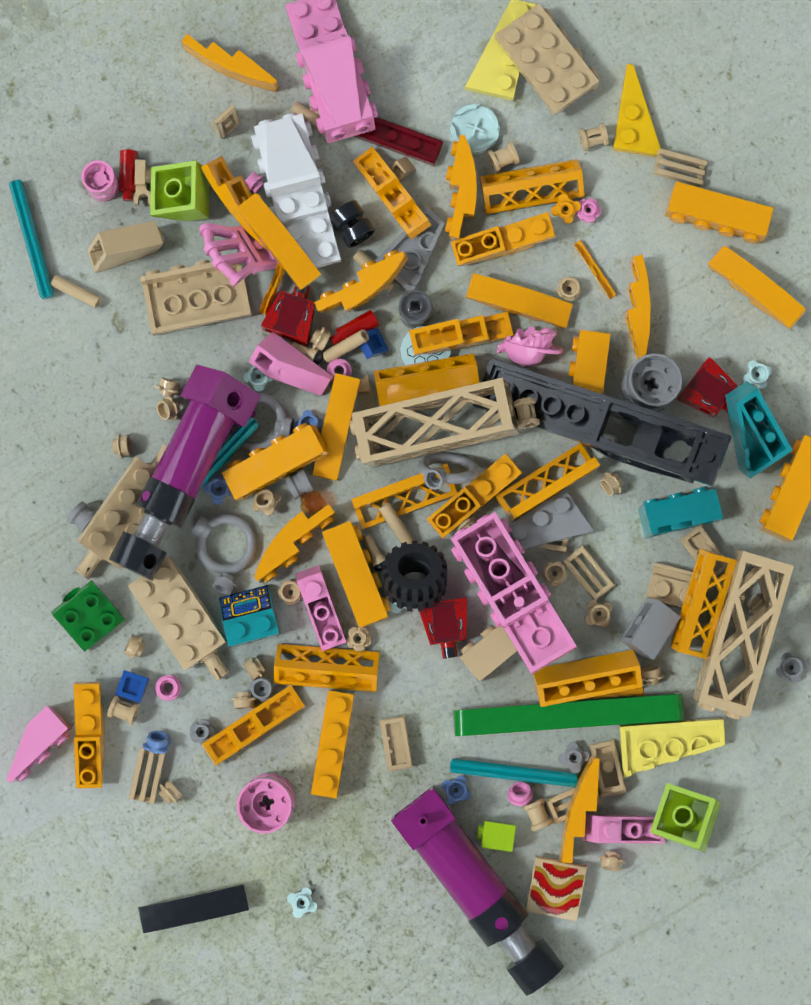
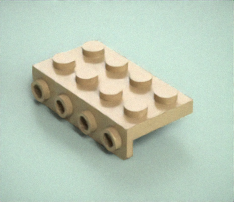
M538 3L496 33L495 40L555 116L590 90L594 91L597 89L599 76L593 67H588L583 61L584 56L577 47L573 48L569 43V37L565 30L556 26L551 12L547 8L543 9Z
M209 260L198 261L195 263V266L185 267V265L173 266L170 268V271L165 272L152 270L146 272L145 276L140 277L153 336L252 316L245 278L233 287L229 283L230 280L220 270H216ZM242 263L230 265L236 272L242 269Z

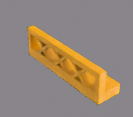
M578 159L479 177L486 214L557 202L560 194H567L571 199L585 197L582 168ZM577 180L578 190L567 192L562 188L567 181ZM544 185H550L554 188L546 196H542L537 192ZM525 189L529 192L524 200L518 201L513 197L518 190ZM501 194L505 197L500 204L490 206L489 195Z
M579 443L500 492L495 498L510 521L513 522L590 474L600 464L595 457L591 459L583 445ZM579 451L585 463L579 467L569 466L570 456ZM564 459H566L565 465L559 463V462L563 461ZM553 466L564 469L562 477L556 481L547 479L548 471ZM543 472H545V473H544V478L538 477V475H540V474H542ZM532 479L542 482L541 490L536 494L526 492L527 483ZM523 485L522 491L516 490ZM509 493L521 495L520 504L512 509L509 508L503 498Z
M448 464L439 466L446 471V473H451ZM420 473L355 497L351 501L361 528L364 530L386 522L383 516L380 517L381 513L379 511L376 519L365 523L360 509L368 506L378 509L380 506L376 505V503L384 501L383 504H385L388 499L396 497L403 501L400 510L396 511L398 516H402L453 497L457 494L455 485L448 484L451 491L440 495L430 488L423 487L426 484L424 482V475ZM417 488L427 492L424 501L418 504L408 500L411 491ZM406 492H407V495H406L405 498L402 497V496H399L400 494H403V493H406ZM430 494L436 496L434 498L428 499ZM406 502L412 505L404 508Z
M700 548L679 615L681 618L677 623L678 626L670 644L671 648L680 653L707 659L737 560ZM716 560L728 563L725 573L719 577H716L713 571ZM716 585L719 591L718 597L709 602L706 597L707 589ZM708 610L711 615L710 623L701 627L698 622L699 615ZM698 635H701L704 640L701 652L689 649L692 639Z
M277 644L274 663V684L376 692L380 652L336 648L322 651L321 647ZM282 653L295 655L296 658L283 660L281 656ZM319 656L322 660L310 662L307 658ZM336 658H344L347 662L344 664H336L333 660ZM373 660V667L361 666L358 662Z

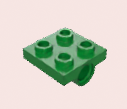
M93 580L82 588L77 587L71 590L63 598L62 603L51 611L52 616L84 652L125 620L123 615Z

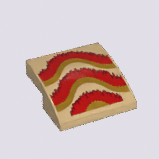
M536 855L525 910L527 912L577 921L587 865L562 863L561 860Z

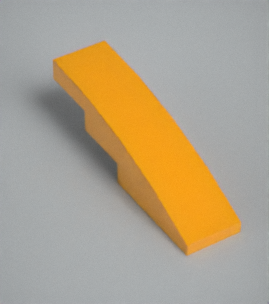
M189 34L182 39L181 42L185 51L225 76L250 86L273 92L279 89L277 80L240 50L232 57L214 42L206 49Z
M373 146L353 160L354 165L411 240L431 226L427 217Z
M223 156L201 166L200 168L229 212L264 247L236 210L237 206L252 196L242 176L239 175L234 178Z
M254 193L236 207V210L265 249L269 250L299 290H302L321 275L299 244L257 193Z
M725 245L708 263L711 270L728 280L729 285L749 298L752 305L788 329H791L806 312V308L784 289Z
M643 254L633 256L630 262L635 282L630 283L627 290L633 309L627 310L624 315L637 360L646 355L650 334L651 303Z
M475 273L471 276L465 297L502 312L508 311V314L514 313L561 329L567 327L573 306L572 303Z
M508 311L486 317L481 315L460 321L459 319H454L409 330L415 356L504 340L508 336L514 337Z
M335 373L321 432V437L330 453L315 461L313 476L333 481L338 480L361 379Z
M290 685L201 745L213 764L217 766L304 708L305 705L292 685Z
M597 756L590 757L569 803L562 831L559 856L562 863H573L574 837H585L586 811H597L600 758Z

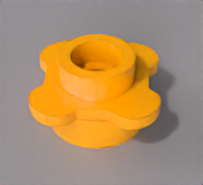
M560 194L556 206L551 208V214L562 218L564 223H571L574 214L581 208L580 202L573 201L567 194ZM565 206L568 207L567 211H564L563 209Z

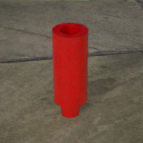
M130 149L121 150L119 160V192L123 193V201L127 202L133 201V193L136 192L135 160H138V152Z
M369 310L335 329L337 334L329 339L334 346L362 329L369 331L378 327L379 323L373 312Z

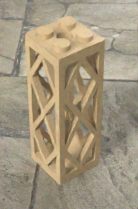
M503 377L352 413L353 420L350 421L351 432L353 436L356 435L358 445L355 446L356 457L358 461L361 460L362 464L372 468L520 434L519 428H517L518 422L515 408L513 407L510 385ZM495 394L497 402L483 397ZM469 402L490 409L469 430L448 423ZM455 403H458L441 421L439 420ZM442 407L432 417L416 413ZM496 412H498L482 429H480ZM405 417L424 423L403 445L383 439ZM394 418V419L377 435V431H378L389 419ZM501 419L502 425L494 426ZM432 426L434 427V428H433L429 433H427L416 445H413V444H414L424 433H426ZM441 429L457 434L430 441ZM379 445H382V446H385V447H388V448H391V449H394V450L385 451V452H380V447H379Z
M735 550L733 559L737 560L710 650L707 659H703L692 698L698 702L697 706L701 709L716 713L718 708L723 710L722 713L726 714V716L741 720L742 716L750 717L794 566L746 551ZM746 564L754 566L743 576ZM769 571L776 573L773 583ZM758 580L765 605L745 621L739 596ZM732 616L735 631L724 640L730 617ZM760 626L753 649L750 634ZM739 645L745 669L726 685L720 661ZM712 680L716 692L709 690ZM738 693H740L739 699L735 698Z

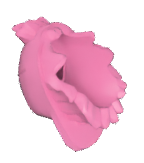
M531 326L525 332L518 328L513 338L511 336L506 337L504 342L498 345L497 354L506 352L513 362L525 367L538 365L542 362L546 353L562 354L563 349L551 343L557 334L556 331L548 327L536 331Z

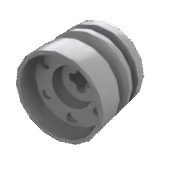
M652 353L642 356L635 361L622 380L621 392L624 401L661 412L677 397L681 390L682 375L680 368L674 360L662 354ZM647 383H651V392L647 391Z

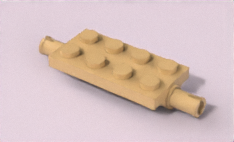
M162 444V447L151 463L148 462L146 464L135 456L77 539V542L88 548V553L78 568L75 569L76 572L90 579V576L101 560L103 562L106 560L118 569L122 568V566L112 562L109 558L123 531L132 535L135 534L145 514L143 510L135 505L147 481L152 477L167 446Z
M171 556L163 560L153 581L141 576L128 585L184 671L199 662H204L216 681L230 672L217 655L218 649L227 642L225 635Z

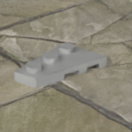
M427 206L422 212L431 223V226L412 240L403 231L375 260L376 263L384 260V255L394 250L403 251L407 254L408 260L394 279L405 291L416 289L445 227V223Z
M564 489L511 523L509 526L512 531L508 534L513 541L517 539L524 550L544 546L548 543L571 539V537L591 534L594 530Z

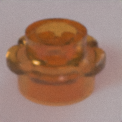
M318 491L304 493L300 499L302 502L300 505L301 510L305 514L309 513L311 516L325 507V499L321 497ZM314 501L315 505H310V502Z

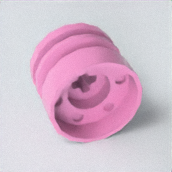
M262 773L252 778L240 791L237 800V813L241 822L249 830L260 834L279 830L288 821L296 805L295 792L291 783L283 776L275 773ZM266 795H268L269 799L274 800L270 807H268L267 803H262Z

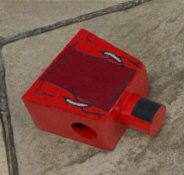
M295 285L292 294L280 291L261 324L262 330L268 333L274 332L282 338L308 347L315 314V303L307 300L311 287L307 285L302 290H299Z
M708 357L677 400L714 418L721 409L728 413L725 395L738 386L713 359Z
M467 598L440 601L439 603L434 602V607L430 609L424 607V611H419L429 644L441 645L443 659L458 657L456 642L466 640Z

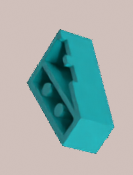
M746 381L725 395L738 468L743 474L751 479L793 451L758 388Z
M708 486L693 489V494L683 495V492L668 495V499L659 501L658 498L646 500L638 508L645 539L723 519L716 489L708 490Z

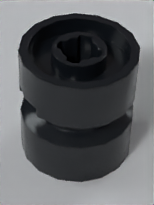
M357 200L347 202L330 215V220L335 228L342 230L341 237L348 248L363 243L375 233V228L370 220L363 218L364 211Z

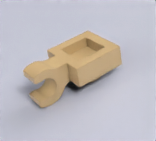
M135 160L136 192L134 194V203L136 206H140V199L145 196L148 197V205L150 206L151 192L148 191V186L151 183V168H149L146 160Z

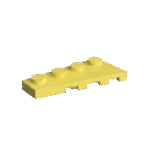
M511 0L472 72L465 90L513 101L520 71L495 40V34L536 6V4L521 0Z
M723 718L619 725L623 778L639 771H647L655 768V766L678 761L680 758L696 755L725 745Z

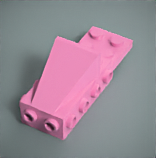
M298 0L285 4L299 52L295 53L299 68L304 67L306 74L302 75L306 90L311 89L313 95L309 97L312 111H318L319 118L316 119L319 133H324L327 143H332L376 130L374 118L378 117L374 102L369 103L367 96L371 95L367 80L362 81L360 75L364 73L360 58L355 59L353 53L357 51L353 36L347 35L336 0Z
M496 512L491 515L482 516L477 520V523L469 528L465 527L457 531L450 538L455 546L451 551L458 562L464 561L467 566L464 573L471 584L476 582L480 588L477 595L484 606L490 605L493 611L490 614L497 628L500 626L504 628L532 675L573 651L577 646L549 602L548 598L552 595L544 583L539 584L535 578L538 572L531 561L526 563L521 555L525 553L523 547L517 539L513 541L508 534L512 530L505 518L499 519Z

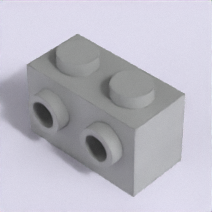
M646 598L620 641L641 657L654 660L663 651L667 638L677 629V623L681 616L660 600Z

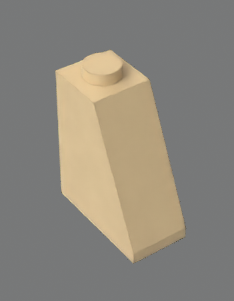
M156 221L98 232L87 249L94 273L157 253L163 245L164 237L161 229L157 227Z

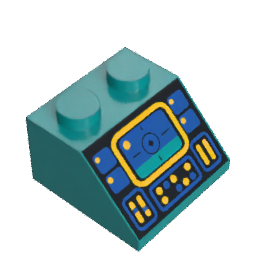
M269 585L219 597L222 623L229 647L281 634Z

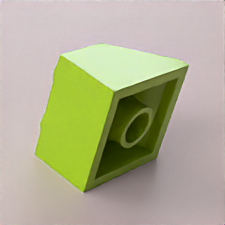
M195 160L151 167L150 216L180 221L208 219L210 183L200 168L203 165Z
M666 783L650 833L705 853L721 803L714 798Z

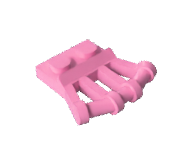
M204 223L199 227L200 235L204 238V252L212 258L214 268L220 270L230 280L229 283L233 287L251 273L255 275L257 272L276 268L277 261L269 250L262 247L242 226L228 227ZM213 236H218V237H223V238H228V239L214 241V237H213ZM237 249L239 252L221 255L220 251ZM240 263L246 264V266L238 272H236L230 266Z

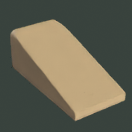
M232 104L210 124L211 128L221 139L226 137L240 124L235 106Z
M610 740L590 744L591 756L600 758L598 778L600 798L625 794L626 786L615 741Z

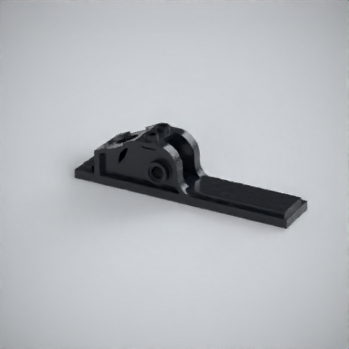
M490 359L482 382L503 377L510 385L513 402L522 398H535L536 418L540 421V424L535 426V428L580 442L595 449L604 456L648 472L689 483L697 481L714 487L732 438L730 435ZM495 394L483 397L497 402ZM473 404V406H474L475 408H478V409H481V410H484V411H489V410H490V409H488V408H485V407H482V406ZM515 408L516 417H517V422H519V420H518V415H517V410H516V408ZM610 415L622 422L638 427L631 446L628 445L627 447L612 442L609 438L602 436ZM677 441H685L692 448L689 457L685 458L683 462L664 457L665 450Z

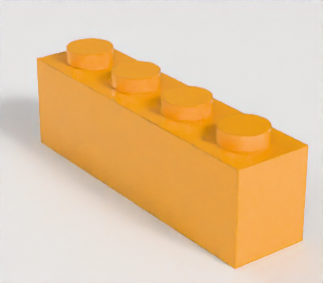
M676 181L671 191L665 216L678 224L688 222L695 224L694 227L700 230H709L710 228L719 231V234L722 236L733 237L735 235L743 237L745 242L757 244L758 242L762 243L767 235L774 208Z
M580 330L578 337L573 336L571 351L576 352L575 362L570 361L568 376L573 377L572 385L603 394L611 334Z
M474 353L373 371L380 406L479 383Z
M307 423L301 424L293 429L294 433L286 438L284 435L279 436L271 441L272 445L268 448L263 449L260 447L250 452L248 459L244 461L238 459L228 464V469L222 472V475L234 499L244 500L330 453L315 425H307Z
M807 435L802 436L799 440H794L791 446L793 451L790 453L793 455L790 462L784 463L779 474L783 478L779 486L775 485L769 496V499L772 500L769 509L765 508L759 519V522L762 523L761 531L785 542L793 540L811 500V437Z
M351 521L323 531L322 534L359 628L389 618L387 612L391 611L386 596L381 598L377 588L382 587L377 573L371 574L368 564H371L372 560L368 550H362L359 540H362L363 537L358 525L352 526Z
M634 650L546 666L533 674L535 692L540 707L643 687L640 664Z
M328 690L311 789L312 795L330 798L338 797L355 694Z

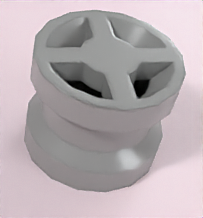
M303 468L299 469L297 474L293 476L287 475L284 477L295 500L300 498L304 492L310 493L314 491Z
M82 501L71 511L67 521L70 524L77 525L78 530L82 533L96 514V511H90L87 504Z

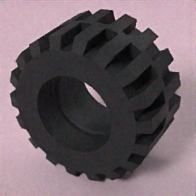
M412 541V544L403 542L401 547H393L392 553L388 552L385 556V561H383L382 565L383 587L385 595L389 596V601L392 604L397 603L398 608L406 607L407 611L411 612L413 609H418L419 612L424 611V607H428V609L434 607V602L439 603L442 600L447 587V562L444 560L442 552L437 553V548L434 545L428 547L427 542H422V544H417V541ZM411 572H419L426 575L425 578L420 580H410L403 576Z

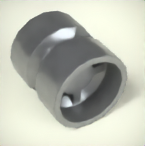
M421 290L407 291L399 301L400 320L405 326L412 329L428 324L432 313L431 299Z

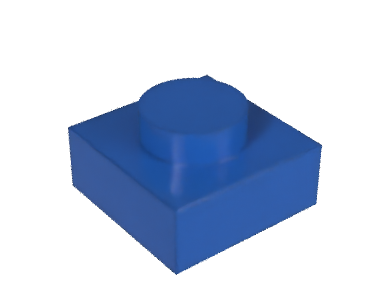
M378 328L366 331L369 340L360 345L366 359L383 355L389 351Z
M124 670L115 695L141 703L150 678Z

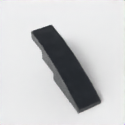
M244 884L186 895L138 907L143 933L192 924L249 910Z

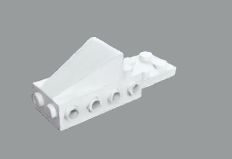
M290 113L284 115L283 119L273 121L272 119H267L259 122L258 125L254 126L256 135H252L251 138L254 149H260L262 158L257 159L261 174L266 173L268 182L263 183L267 198L272 197L274 203L270 210L288 230L316 268L341 262L327 209L332 207L329 193H323L321 184L326 183L323 170L316 167L315 160L319 159L316 144L311 145L309 136H313L310 121L304 122L303 114Z

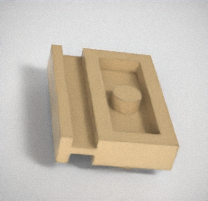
M655 562L645 599H658L664 604L682 608L693 572Z

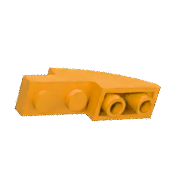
M461 134L458 141H453L451 156H455L453 166L448 165L446 180L450 181L449 188L458 190V193L453 192L450 207L455 208L453 218L448 217L445 232H449L450 240L460 238L464 217L474 219L476 208L477 183L474 159L465 135Z
M545 212L503 227L496 226L451 241L457 266H463L532 248L535 244L556 238L550 214Z
M394 250L385 254V259L376 263L375 260L361 265L362 270L356 272L360 282L357 283L356 280H352L342 285L343 289L336 293L331 290L319 296L320 300L314 302L318 312L325 313L342 304L345 311L348 312L363 306L381 293L395 279L408 260L407 254L403 251Z
M505 453L470 484L461 489L429 516L427 521L442 539L445 538L463 521L474 515L497 494L502 492L505 487L523 472L511 457Z
M328 504L309 519L301 511L279 531L264 552L254 577L259 583L262 580L265 583L269 582L278 575L276 570L285 565L288 568L299 560L297 555L301 552L295 544L298 542L301 545L314 536L312 532L318 527L323 530L334 522L332 517L336 514L331 506Z
M75 682L73 688L76 733L74 737L76 788H102L104 775V704H102L101 682Z

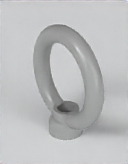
M258 393L261 395L258 403L268 405L275 412L277 417L275 433L271 438L261 443H253L246 440L240 448L247 452H252L260 447L266 449L272 445L271 441L282 435L286 438L293 434L294 419L288 418L281 403L268 394ZM233 424L229 431L230 436L238 428L236 424Z
M453 453L430 454L423 457L418 464L419 471L424 475L426 486L433 490L439 489L444 483H467L479 475V466L476 462L468 457ZM436 463H451L463 466L469 471L464 473H446L441 467L430 468L429 466Z
M219 514L208 520L201 516L191 531V534L196 537V552L200 561L206 568L215 573L234 574L240 572L251 563L256 554L257 539L251 525L240 516ZM221 524L237 526L246 537L247 548L240 560L232 564H220L214 561L206 549L207 537L214 527Z

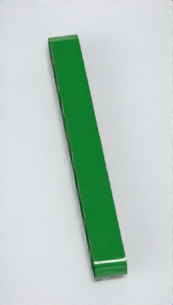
M682 694L564 702L540 707V704L453 710L454 734L455 737L676 721L684 720Z

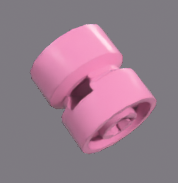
M96 160L84 167L81 179L83 185L94 199L106 202L116 197L119 192V180L108 163Z

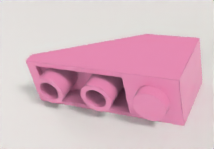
M274 332L257 345L249 360L250 364L269 378L319 396L324 394L333 376Z
M320 565L295 573L297 584L322 651L346 643Z
M46 706L27 724L7 776V780L10 783L17 780L22 782L32 772L30 768L36 762L41 764L51 755L49 750L55 744L60 746L70 737L68 732L72 727L53 706Z
M586 814L585 837H582L583 841L595 843L665 844V838L650 833L654 816Z

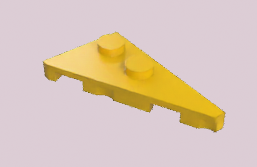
M627 64L613 150L656 157L657 151L660 149L656 132L634 65Z

